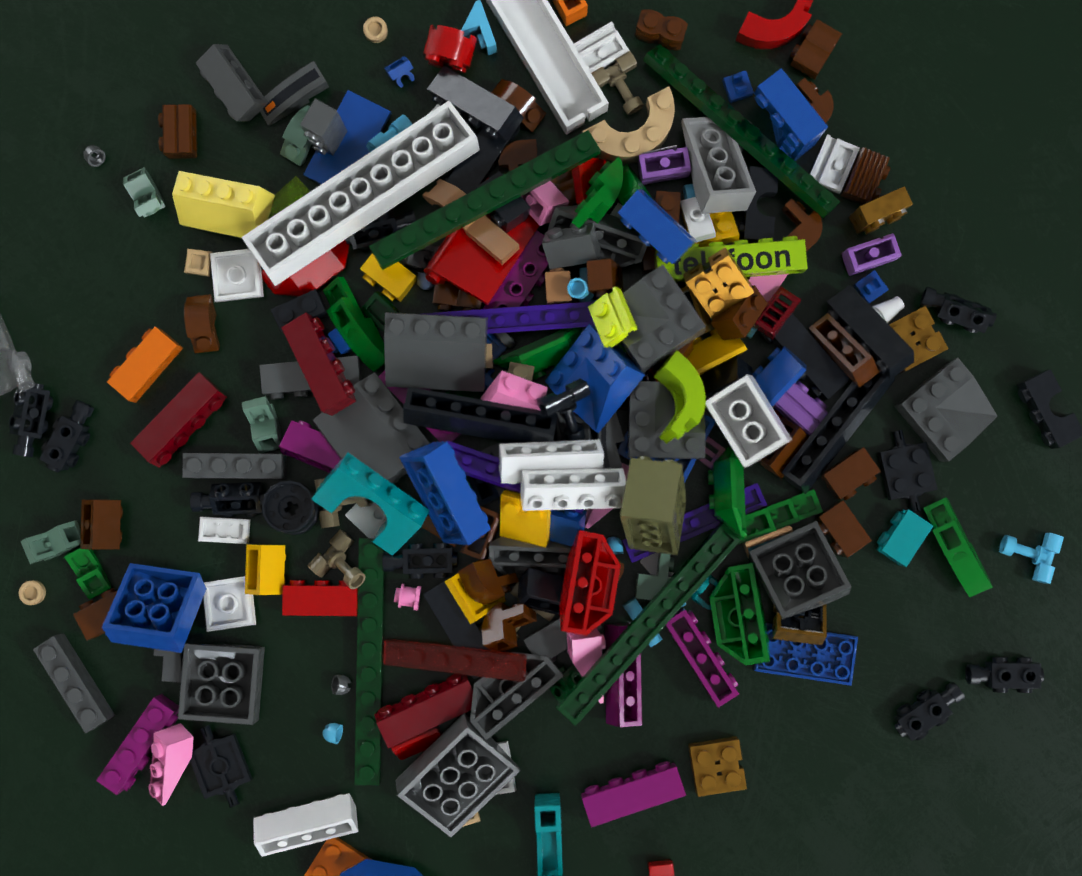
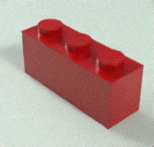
M290 580V584L283 585L282 616H358V588L350 589L343 580H339V585H329V580H314V585H305V580Z

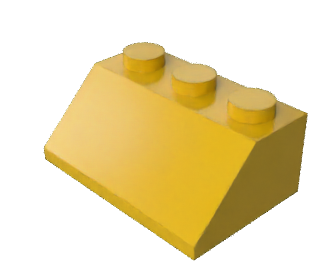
M714 329L709 332L710 337L704 340L698 337L693 340V351L687 359L695 367L698 374L701 375L735 356H740L748 349L740 338L723 340Z

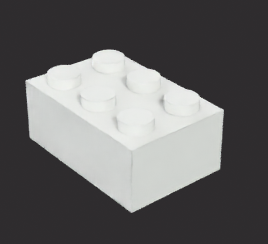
M753 375L744 376L706 401L705 405L744 468L751 466L792 440Z

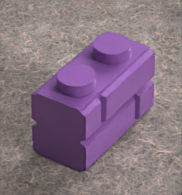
M687 147L677 148L676 151L671 149L638 156L639 176L643 185L687 178L690 175L691 165Z
M893 233L848 248L841 253L849 276L893 262L901 257V252Z
M798 381L790 387L773 407L787 420L801 427L806 435L809 436L828 414L825 410L827 406L819 398L813 399L807 394L808 388Z

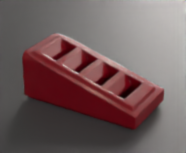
M780 286L768 301L767 306L753 327L773 340L801 302V299ZM780 296L786 297L792 301V304L789 306L779 299ZM774 304H779L780 306L785 308L786 311L782 312L781 310L776 308ZM771 310L779 315L780 319L778 320L770 315L769 311ZM767 318L775 325L772 327L771 325L763 321V319Z

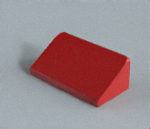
M438 725L391 748L392 752L400 760H404L426 750L443 733Z

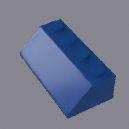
M786 346L781 350L777 347L767 357L770 362L764 368L760 365L753 372L754 379L772 407L807 370V365Z
M433 442L399 457L423 505L430 510L428 514L443 543L470 545L491 530L487 522L488 517L481 510L477 502V495L470 488L466 480V473L459 466L455 458L454 449L447 442Z

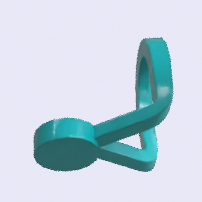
M712 575L691 596L693 601L711 610V605L706 604L699 595L704 592L709 583L715 586L719 583Z

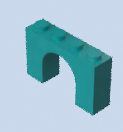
M348 452L322 481L311 499L330 513H333L344 499L352 496L364 497L375 502L384 511L387 520L381 525L372 542L392 556L421 528L430 511Z
M560 793L535 794L538 876H563Z

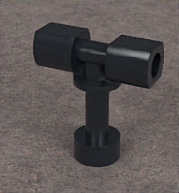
M579 378L566 385V391L558 395L552 392L538 400L541 413L547 417L556 412L564 414L567 427L564 429L566 441L583 440L586 436L583 426L577 424L573 412L577 408L576 402L590 395L587 382Z

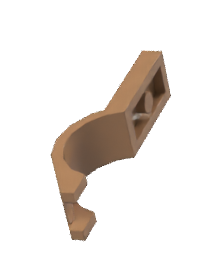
M439 179L436 182L437 185L431 191L423 194V198L432 206L437 204L443 207L466 195V193L458 187ZM486 216L462 227L467 236L501 265L519 250V244Z

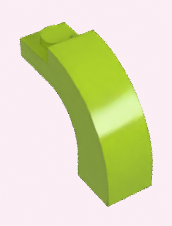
M678 350L665 360L653 376L670 391L675 402L674 416L659 436L666 444L674 438L680 439L685 432H689L698 425L704 414L706 404L705 389L700 375L691 362Z

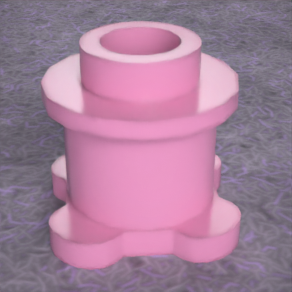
M402 583L401 588H396L394 602L398 603V608L407 606L413 607L417 611L419 609L422 586H417V588L406 587Z

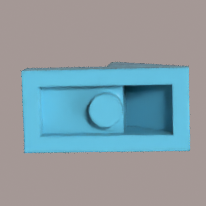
M481 0L475 2L461 31H464L463 36L469 38L470 34L473 36L477 35L481 49L486 48L487 54L491 55L497 53V46Z

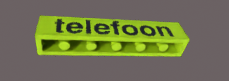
M797 236L784 237L783 241L773 242V238L759 239L758 243L738 240L733 242L734 245H724V242L709 243V247H699V244H693L675 264L663 262L656 254L658 251L654 254L655 269L664 265L676 283L685 282L684 273L700 263L702 266L708 263L709 257L725 247L746 277L804 273L808 268L805 239L798 240Z

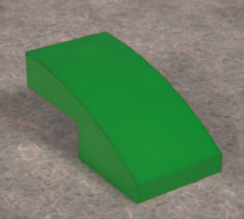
M79 546L65 554L64 558L77 576V583L89 600L111 588L110 582L93 550L80 549Z

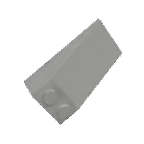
M708 117L683 118L681 123L690 159L693 187L701 213L748 210L756 190L738 143Z

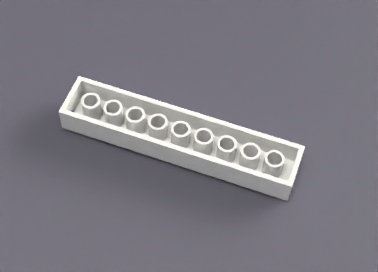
M447 101L244 235L242 239L276 286L478 152L480 148L477 136L452 103Z

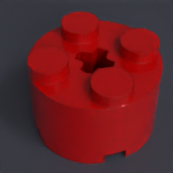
M430 25L423 56L425 60L429 61V65L442 68L443 64L451 66V70L465 74L466 69L470 68L477 38L470 34L468 39L463 36L464 31L452 27L437 25V29H435L433 25Z

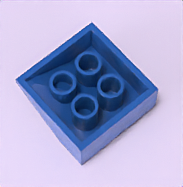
M782 68L757 87L754 93L755 100L762 109L766 108L770 113L776 145L796 161L815 146L828 128L827 124Z
M588 324L546 378L545 382L558 395L566 391L565 386L579 378L586 381L590 389V395L576 402L577 408L574 412L595 432L599 433L645 374L618 344L614 347H604L596 327Z
M130 563L102 625L109 640L113 643L182 653L207 589L200 573Z

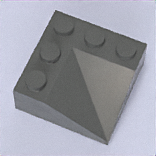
M661 265L640 279L623 293L637 330L630 331L628 333L629 336L620 341V343L643 373L705 333L706 325L664 265Z
M959 358L948 361L894 406L922 441L927 442V447L940 462H948L998 417L975 377Z
M640 381L628 396L627 458L646 456L651 459H704L705 414H703L701 421L693 429L685 432L680 439L674 438L666 444L659 436L674 416V398L662 383Z
M817 521L749 551V561L754 564L755 572L782 619L826 605L850 594L851 585Z
M185 643L178 719L249 725L259 721L265 647Z

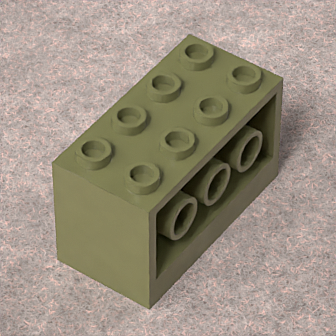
M646 456L630 459L620 514L629 549L678 556L687 497L683 467L677 461L669 459L663 460V462L654 461Z

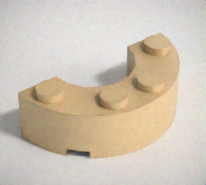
M668 86L647 97L645 106L648 119L638 130L628 133L618 132L611 128L605 120L584 130L583 132L589 130L599 146L601 152L598 157L614 161L619 157L622 159V164L636 163L638 156L642 153L660 149L668 137L674 119L675 106L670 87Z

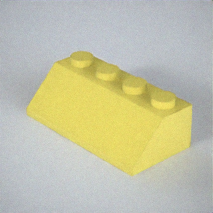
M183 171L178 172L172 192L180 225L242 238L269 219L275 198L274 194L260 186Z

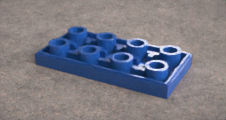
M347 90L337 109L347 129L345 137L334 156L327 152L325 155H322L315 151L303 175L321 185L370 153L366 145L373 137L383 131L392 114L391 111Z
M766 623L770 662L754 664L753 671L852 686L858 643L857 636L827 632V637L822 645L772 639L773 623Z

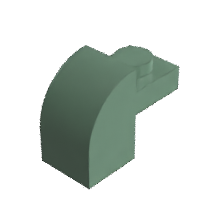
M308 105L300 109L293 116L282 136L285 140L280 155L299 166L305 163L311 144L308 142L309 139L304 136L305 132L300 126L310 108Z
M145 167L123 178V185L133 199L134 210L139 217L143 216L145 218L166 207L155 182Z
M266 396L242 402L243 411L251 426L252 441L259 454L280 449L279 445L282 441V435L273 404L269 403Z
M77 520L58 525L45 533L25 538L20 542L29 563L33 564L55 558L79 547L81 544V529Z
M659 553L656 575L637 573L635 598L652 600L672 578L668 576V573L673 572L674 557H670V554Z

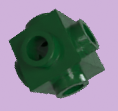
M564 665L559 667L558 669L563 674V677L549 688L558 703L563 700L582 678L575 665L565 668Z

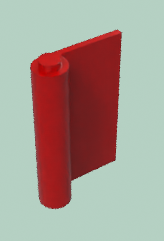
M529 214L528 219L506 233L519 244V250L503 265L467 236L463 228L446 236L425 267V277L434 285H438V283L444 284L448 281L488 305L540 225Z

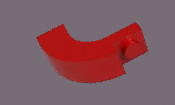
M797 0L793 10L788 15L775 20L765 19L749 11L735 41L756 49H774L788 44L806 27L812 16L808 11L813 0Z

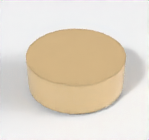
M371 17L365 21L363 32L370 42L379 43L387 37L388 28L382 18Z
M36 580L27 581L19 588V598L26 605L39 604L46 596L45 586Z

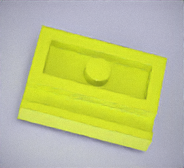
M616 286L612 288V292L609 294L605 293L588 306L602 344L606 348L609 346L614 347L629 336L628 333L630 331L637 330L621 289Z

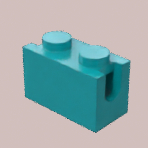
M902 509L901 512L897 511L890 521L892 526L889 531H884L877 541L879 546L876 550L899 566L907 567L933 525L909 509Z

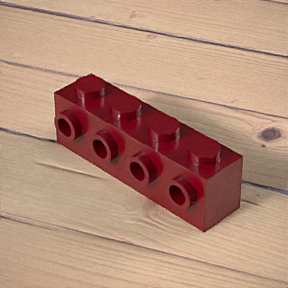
M304 313L281 327L321 411L333 416L355 403L354 386L348 379L346 380L343 374L345 368L341 361L335 357L333 353L335 348L330 339L325 337L322 331L325 328L318 317Z
M198 372L130 444L149 463L160 468L171 459L172 454L179 447L187 443L193 432L201 428L205 424L206 419L222 406L223 401L227 397L207 377Z
M465 672L462 674L456 673L449 676L447 681L438 685L431 684L427 686L421 693L405 696L401 702L395 705H386L380 708L374 715L388 749L470 711L473 690Z

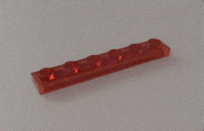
M395 639L384 640L383 665L521 682L526 679V654Z

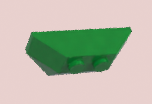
M584 327L564 328L493 360L495 367L508 371L510 362L535 366L533 380L540 379L547 375V370L556 367L581 335Z
M730 445L713 463L712 470H708V485H713V494H709V509H714V516L721 523H725L740 540H745L747 533L744 468Z
M749 563L728 567L709 597L717 646L745 666L770 662L769 639L754 564Z

